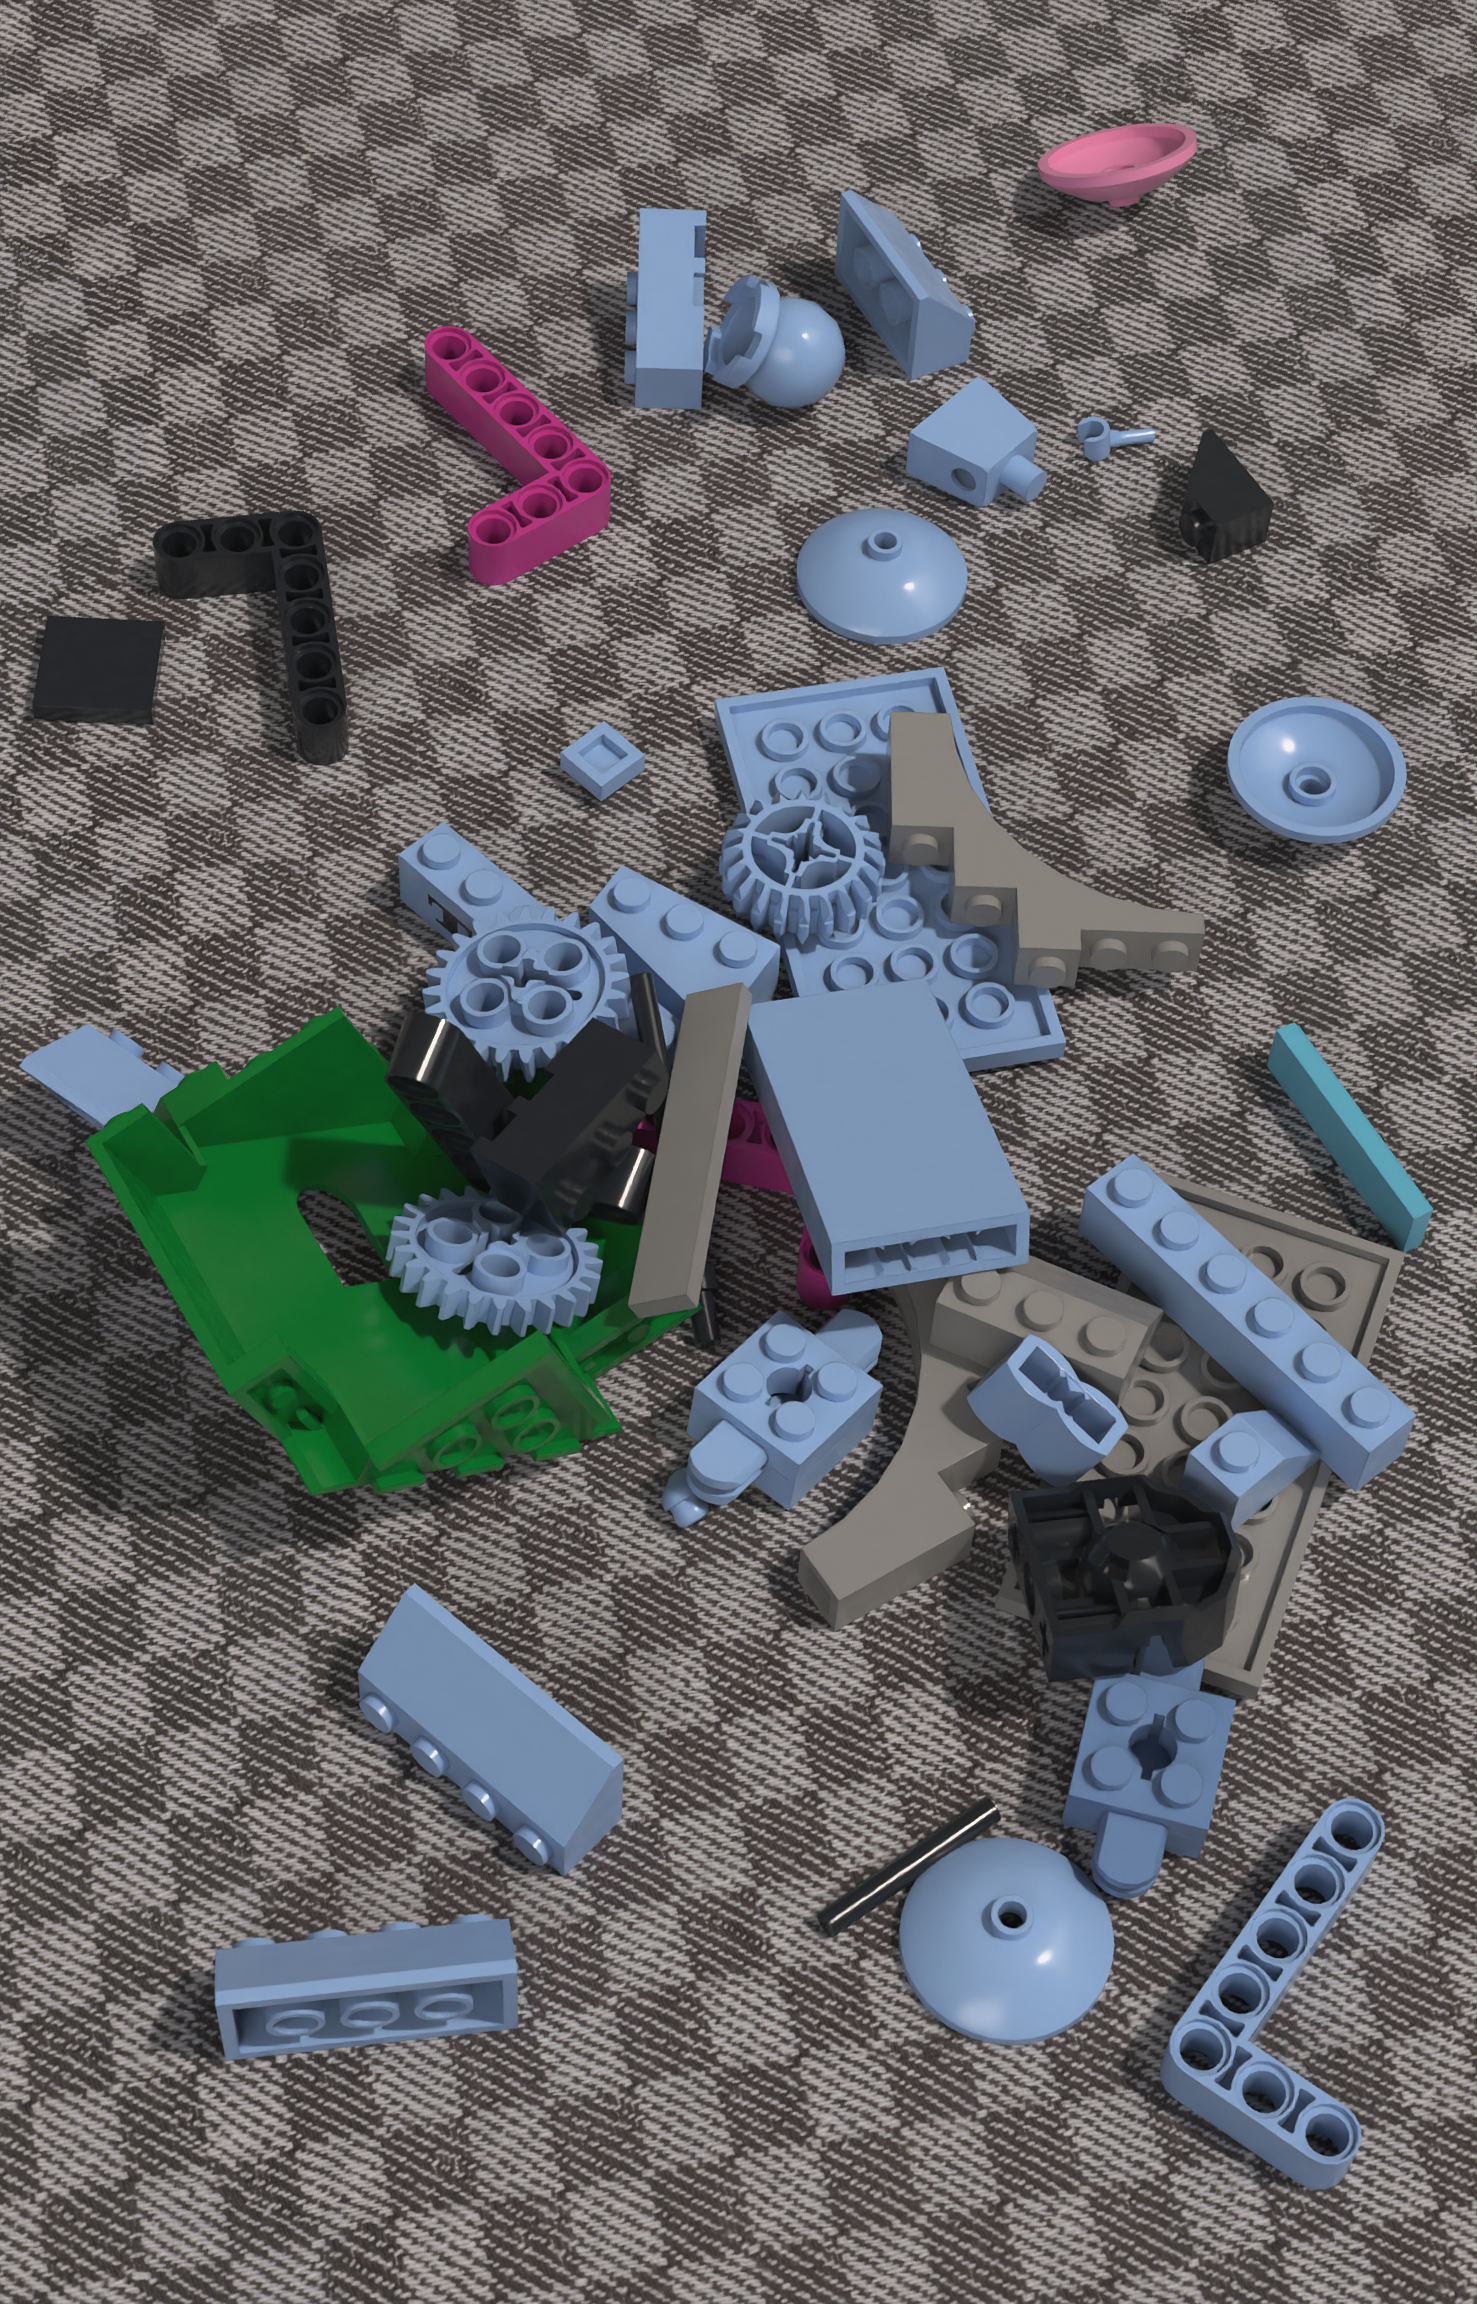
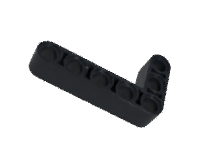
M291 510L176 521L159 528L153 536L152 544L157 583L165 595L174 599H195L275 591L298 754L306 762L319 766L335 764L343 759L349 751L347 701L322 528L319 520L310 513Z
M417 1012L408 1013L405 1016L384 1080L467 1181L476 1189L489 1194L491 1187L469 1148L481 1136L493 1141L513 1120V1118L507 1116V1108L515 1099L463 1031L456 1025L437 1016ZM631 1145L622 1163L615 1168L610 1167L598 1185L595 1202L585 1217L630 1226L642 1224L645 1217L656 1155L648 1150Z

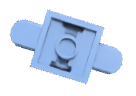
M844 1309L833 1315L812 1334L781 1310L776 1312L694 1389L686 1434L697 1441L690 1449L685 1476L691 1491L698 1498L708 1503L726 1505L736 1499L752 1483L788 1511L798 1503L872 1431L883 1387L882 1384L867 1374L877 1365L882 1343V1333L877 1323L870 1316L859 1311Z

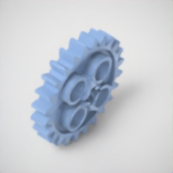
M523 906L518 920L510 921L507 915L500 910L496 912V925L490 928L476 919L472 921L475 935L469 938L462 934L454 933L452 941L455 952L437 950L435 954L438 968L426 970L428 988L422 989L426 1008L425 1013L449 1021L462 1030L489 1067H497L501 1082H506L514 1069H522L526 1082H532L536 1069L546 1067L592 1017L619 1031L618 1019L629 1017L627 999L631 997V985L625 954L617 952L616 940L613 936L601 938L599 923L593 922L581 929L577 912L571 913L560 922L556 921L554 907L549 906L540 919H532L529 907Z
M465 1186L464 1195L458 1197L446 1188H441L438 1200L421 1194L417 1206L406 1203L403 1206L402 1216L394 1217L386 1252V1260L391 1261L389 1275L401 1278L399 1286L401 1292H418L416 1306L419 1308L436 1304L440 1307L438 1319L445 1320L456 1314L463 1317L464 1329L469 1330L477 1322L487 1323L488 1330L492 1335H498L501 1325L510 1326L519 1337H525L527 1325H533L544 1334H549L553 1321L562 1326L570 1327L573 1315L586 1316L588 1305L595 1302L603 1260L596 1258L598 1245L585 1242L588 1232L585 1228H569L565 1236L562 1237L499 1203L492 1189L489 1191L488 1197L479 1196L471 1186Z

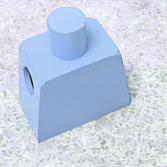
M979 376L909 433L905 471L976 507H987L1008 488L1025 500L1031 501L1038 496L1047 481V472L1033 464L1038 434L1035 425Z

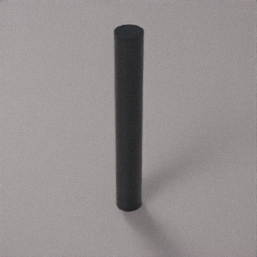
M987 1797L982 1798L817 1913V1919L822 1929L828 1936L834 1938L917 1880L919 1876L947 1854L971 1842L1001 1821V1815L995 1804Z

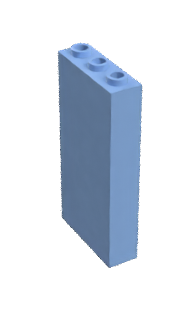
M926 977L751 1004L743 1047V1058L832 1296L1029 1263L1030 1210Z

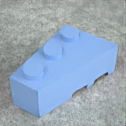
M640 208L638 272H627L626 305L637 306V311H626L625 344L636 345V351L625 350L624 384L635 385V408L701 410L706 210Z
M623 865L589 906V924L593 922L599 923L601 938L609 936L615 938L617 952L625 954L629 977L638 973L653 974L658 1003L680 1022L682 1021L687 994L743 982L753 995L751 1004L768 1002L777 991L780 945Z

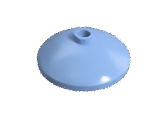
M869 508L851 511L823 523L812 532L799 552L796 569V584L799 595L813 617L839 635L859 642L880 645L916 641L943 628L961 608L966 594L968 577L967 566L961 550L946 532L922 517L888 508Z
M1321 697L1282 699L1254 711L1236 729L1230 742L1226 760V772L1230 788L1239 804L1251 817L1280 835L1310 843H1341L1361 838L1377 830L1397 810L1406 785L1407 771L1404 756L1391 733L1366 712L1341 701Z
M996 1837L966 1843L947 1854L917 1878L909 1891L901 1914L899 1951L903 1969L910 1986L923 2005L937 2019L958 2033L982 2042L998 2045H1024L1055 2037L1078 2023L1091 2010L1103 1992L1113 1962L1114 1934L1110 1915L1101 1894L1093 1882L1076 1864L1060 1853L1041 1844L1016 1838ZM1007 1912L1015 1913L1023 1920L1024 1924L1018 1928H1009L1000 1922L999 1916Z

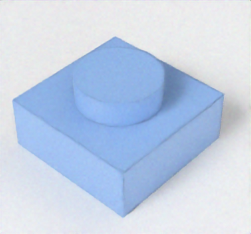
M603 721L560 752V768L597 799L603 801L644 771L645 755Z

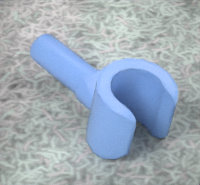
M1095 416L1081 420L1077 428L1078 440L1084 444V454L1091 461L1099 462L1105 459L1113 447L1148 443L1155 440L1153 428L1110 431L1107 421Z

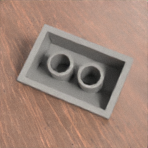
M1029 1255L1028 1264L950 1276L936 1301L929 1344L991 1369L1029 1334L1034 1335L1049 1343L1064 1356L1072 1366L1079 1381L1098 1389L1119 1409L1160 1323L1164 1310Z

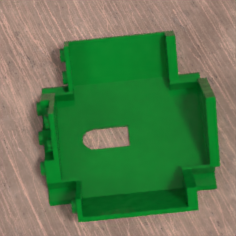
M339 1006L325 1015L309 1020L297 1034L272 1051L261 1053L252 1058L245 1068L233 1077H230L217 1061H214L204 1069L196 1070L186 1075L177 1087L160 1097L153 1113L141 1103L130 1111L114 1116L105 1124L102 1130L85 1140L228 1395L281 1442L311 1496L369 1484L376 1495L423 1486L427 1480L423 1473L451 1468L456 1478L502 1469L505 1465L502 1457L529 1452L534 1462L579 1453L582 1448L579 1441L625 1432L594 1381L703 1309L698 1302V1308L638 1318L629 1308L628 1302L643 1223L637 1226H630L590 1217H584L580 1221L573 1222L570 1228H585L588 1231L585 1242L598 1245L596 1258L603 1260L600 1273L601 1278L595 1302L588 1305L586 1316L573 1315L570 1327L562 1326L553 1321L549 1334H544L533 1325H527L525 1337H519L510 1326L501 1325L498 1335H492L488 1330L487 1323L477 1322L469 1330L464 1329L463 1317L456 1314L445 1320L438 1319L440 1307L436 1304L420 1308L416 1306L418 1292H401L399 1290L401 1278L392 1277L393 1279L348 1287L343 1286L300 1214L296 1202L297 1197L301 1193L309 1190H321L343 1200L354 1213L388 1271L391 1261L386 1260V1252L395 1216H402L403 1206L406 1203L417 1206L421 1194L438 1200L441 1188L450 1190L458 1197L464 1195L465 1186H471L479 1196L488 1197V1194L476 1189L467 1181L387 1085L384 1076L389 1064L372 1042L369 1043ZM545 1067L536 1069L535 1077L530 1083L526 1082L522 1069H514L506 1082L502 1083L514 1099L521 1096L531 1101L550 1079L544 1076Z

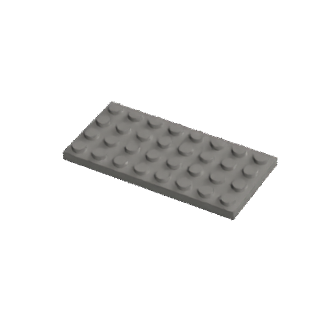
M1163 1172L1159 1173L1158 1176L1367 1369L1406 1253ZM1121 1272L1115 1287L1116 1291L1160 1308ZM1163 1312L1160 1323L1119 1408L1129 1428L1109 1454L1076 1482L1145 1474L1154 1483L1179 1489L1190 1451L1235 1414L1268 1409ZM1321 1459L1234 1531L1242 1553L1240 1584L1234 1617L1222 1647L1205 1657L1202 1682L1253 1700L1256 1699L1332 1474V1470ZM1042 1479L1038 1489L1055 1486ZM1115 1498L1105 1499L1104 1509H1098L1104 1528L1107 1525L1128 1521V1506L1117 1507ZM1011 1558L997 1594L995 1608L1030 1620ZM1112 1563L1106 1567L1104 1571L1106 1575L1121 1581H1127L1128 1571L1119 1569ZM1076 1568L1059 1570L1063 1600L1074 1599ZM1148 1598L1138 1599V1609L1151 1608ZM1139 1648L1135 1650V1658H1137Z

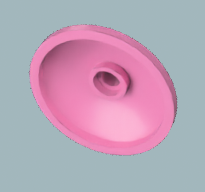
M1144 123L1104 129L1068 140L1047 151L1038 161L1039 175L1041 180L1053 189L1086 201H1109V205L1112 207L1129 206L1139 202L1141 199L1140 195L1164 185L1190 162L1198 148L1197 137L1192 129L1170 123Z

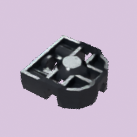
M1145 1474L1072 1482L1067 1486L1009 1492L1008 1548L1049 1683L1132 1673L1136 1648L1150 1646V1637L1161 1635L1163 1645H1166L1173 1668L1191 1666L1222 1647L1234 1617L1242 1565V1553L1230 1520L1224 1511H1214L1190 1491L1154 1483ZM1115 1498L1117 1507L1128 1506V1521L1107 1525L1104 1528L1098 1509H1104L1105 1499ZM1112 1563L1117 1568L1128 1571L1127 1581L1109 1577L1104 1573L1106 1567ZM1076 1568L1075 1598L1063 1600L1059 1570ZM1148 1598L1151 1608L1138 1609V1599Z

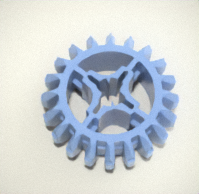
M802 789L793 800H787L777 791L770 806L755 799L752 808H750V814L738 813L736 820L733 822V829L726 831V836L722 840V855L719 856V874H721L722 890L725 894V900L733 901L736 917L751 916L750 922L753 925L754 932L767 926L773 927V933L777 941L786 932L796 933L801 944L804 943L809 933H817L827 942L833 933V927L849 934L851 927L855 923V918L866 920L868 913L871 911L872 903L877 902V897L881 894L883 881L881 877L884 876L885 859L883 858V852H881L879 833L870 831L867 815L852 817L849 801L836 807L830 805L827 793L818 801L809 800Z

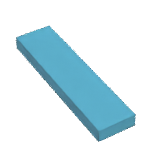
M1294 1022L1277 1029L1267 1062L1268 1069L1400 1251L1405 1253L1420 1246L1433 1212L1432 1206L1299 1025H1296Z

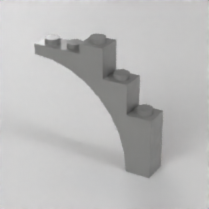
M890 711L886 745L887 862L911 864L914 866L930 864L948 865L950 923L972 924L979 927L1011 925L1013 985H1034L1045 989L1058 986L1075 987L1078 967H1092L1106 971L1118 968L1152 969L1167 973L1180 970L1197 971L1205 937L1204 914L1151 908L1105 895L1065 877L1026 851L993 819L971 787L957 754L950 713Z
M945 1277L887 1287L897 1303L912 1346L917 1388L915 1408L902 1445L877 1485L844 1519L801 1548L797 1580L834 1632L969 1557L976 1517L970 1503L958 1490L998 1469L1003 1439L980 1421L967 1400V1396L990 1368L929 1344L935 1305L947 1282Z

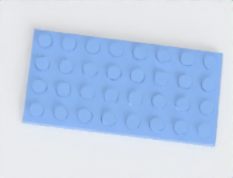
M944 667L716 699L714 717L742 813L750 814V808H752L755 799L770 806L777 791L787 800H793L802 789L809 800L818 801L827 793L830 805L834 807L849 801L852 817L867 815L870 831L879 833L881 852H883V858L885 859L884 876L881 877L883 879L881 894L877 897V902L872 903L871 911L868 913L866 920L855 918V923L851 927L849 934L833 927V933L827 942L817 933H809L803 944L800 943L796 933L786 932L778 940L794 998L926 977L968 1072L1064 1057L1066 1040L1049 988H1038L1034 985H1013L1011 925L979 927L972 924L950 923L948 865L930 864L914 866L911 864L887 862L886 745L890 711L951 714L957 754L971 787L992 816Z

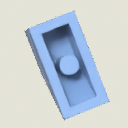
M1274 1409L1237 1413L1189 1452L1179 1489L1190 1491L1214 1511H1224L1230 1520L1233 1531H1235L1320 1459L1321 1452Z

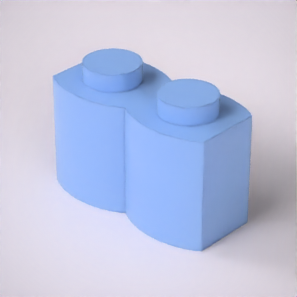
M1031 1334L1025 1337L996 1363L967 1396L970 1407L980 1421L1002 1439L1016 1444L1021 1456L1030 1468L1055 1487L1067 1486L1072 1482H1076L1109 1454L1129 1428L1119 1409L1107 1396L1093 1386L1079 1381L1072 1366L1058 1350L1046 1341Z

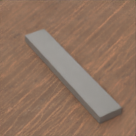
M743 982L686 995L628 1302L629 1308L638 1318L698 1308L753 996Z

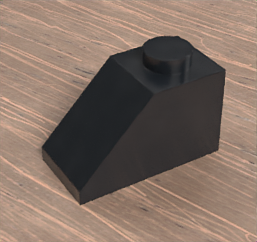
M1213 429L1202 433L1179 518V529L1185 542L1189 546L1195 547L1205 561L1211 565L1266 542L1274 506L1271 498Z

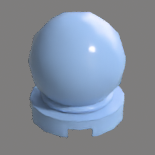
M750 274L737 280L723 298L731 306L724 317L721 327L718 328L710 324L703 350L704 372L713 375L714 378L712 380L733 389L746 383L752 394L773 406L797 409L821 401L834 388L846 363L844 341L838 323L816 302L790 296L780 298L776 285Z

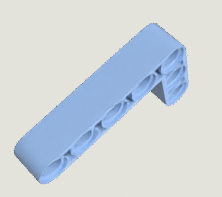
M1345 1798L1334 1802L1325 1810L1174 2027L1160 2064L1161 2081L1165 2090L1174 2099L1297 2183L1316 2190L1334 2187L1346 2176L1362 2141L1361 2126L1356 2116L1345 2105L1253 2043L1357 1892L1373 1865L1385 1836L1384 1822L1375 1808L1359 1799ZM1337 1834L1350 1836L1360 1844L1362 1849L1348 1850L1341 1847L1334 1840L1333 1836ZM1310 1887L1317 1890L1326 1902L1321 1904L1307 1902L1298 1895L1296 1888ZM1267 1940L1279 1943L1287 1950L1289 1957L1273 1958L1266 1955L1260 1949L1258 1942ZM1236 1995L1243 1998L1249 2004L1252 2012L1247 2014L1231 2012L1221 2003L1219 1997ZM1187 2050H1196L1204 2053L1212 2061L1214 2068L1206 2071L1191 2068L1183 2061L1180 2053ZM1248 2092H1259L1266 2095L1273 2102L1276 2111L1271 2113L1257 2112L1246 2104L1242 2095ZM1320 2134L1328 2137L1336 2145L1339 2154L1323 2156L1316 2153L1309 2146L1306 2136Z

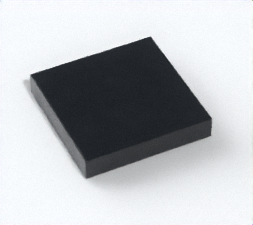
M47 616L32 704L34 719L153 725L166 638L164 621Z

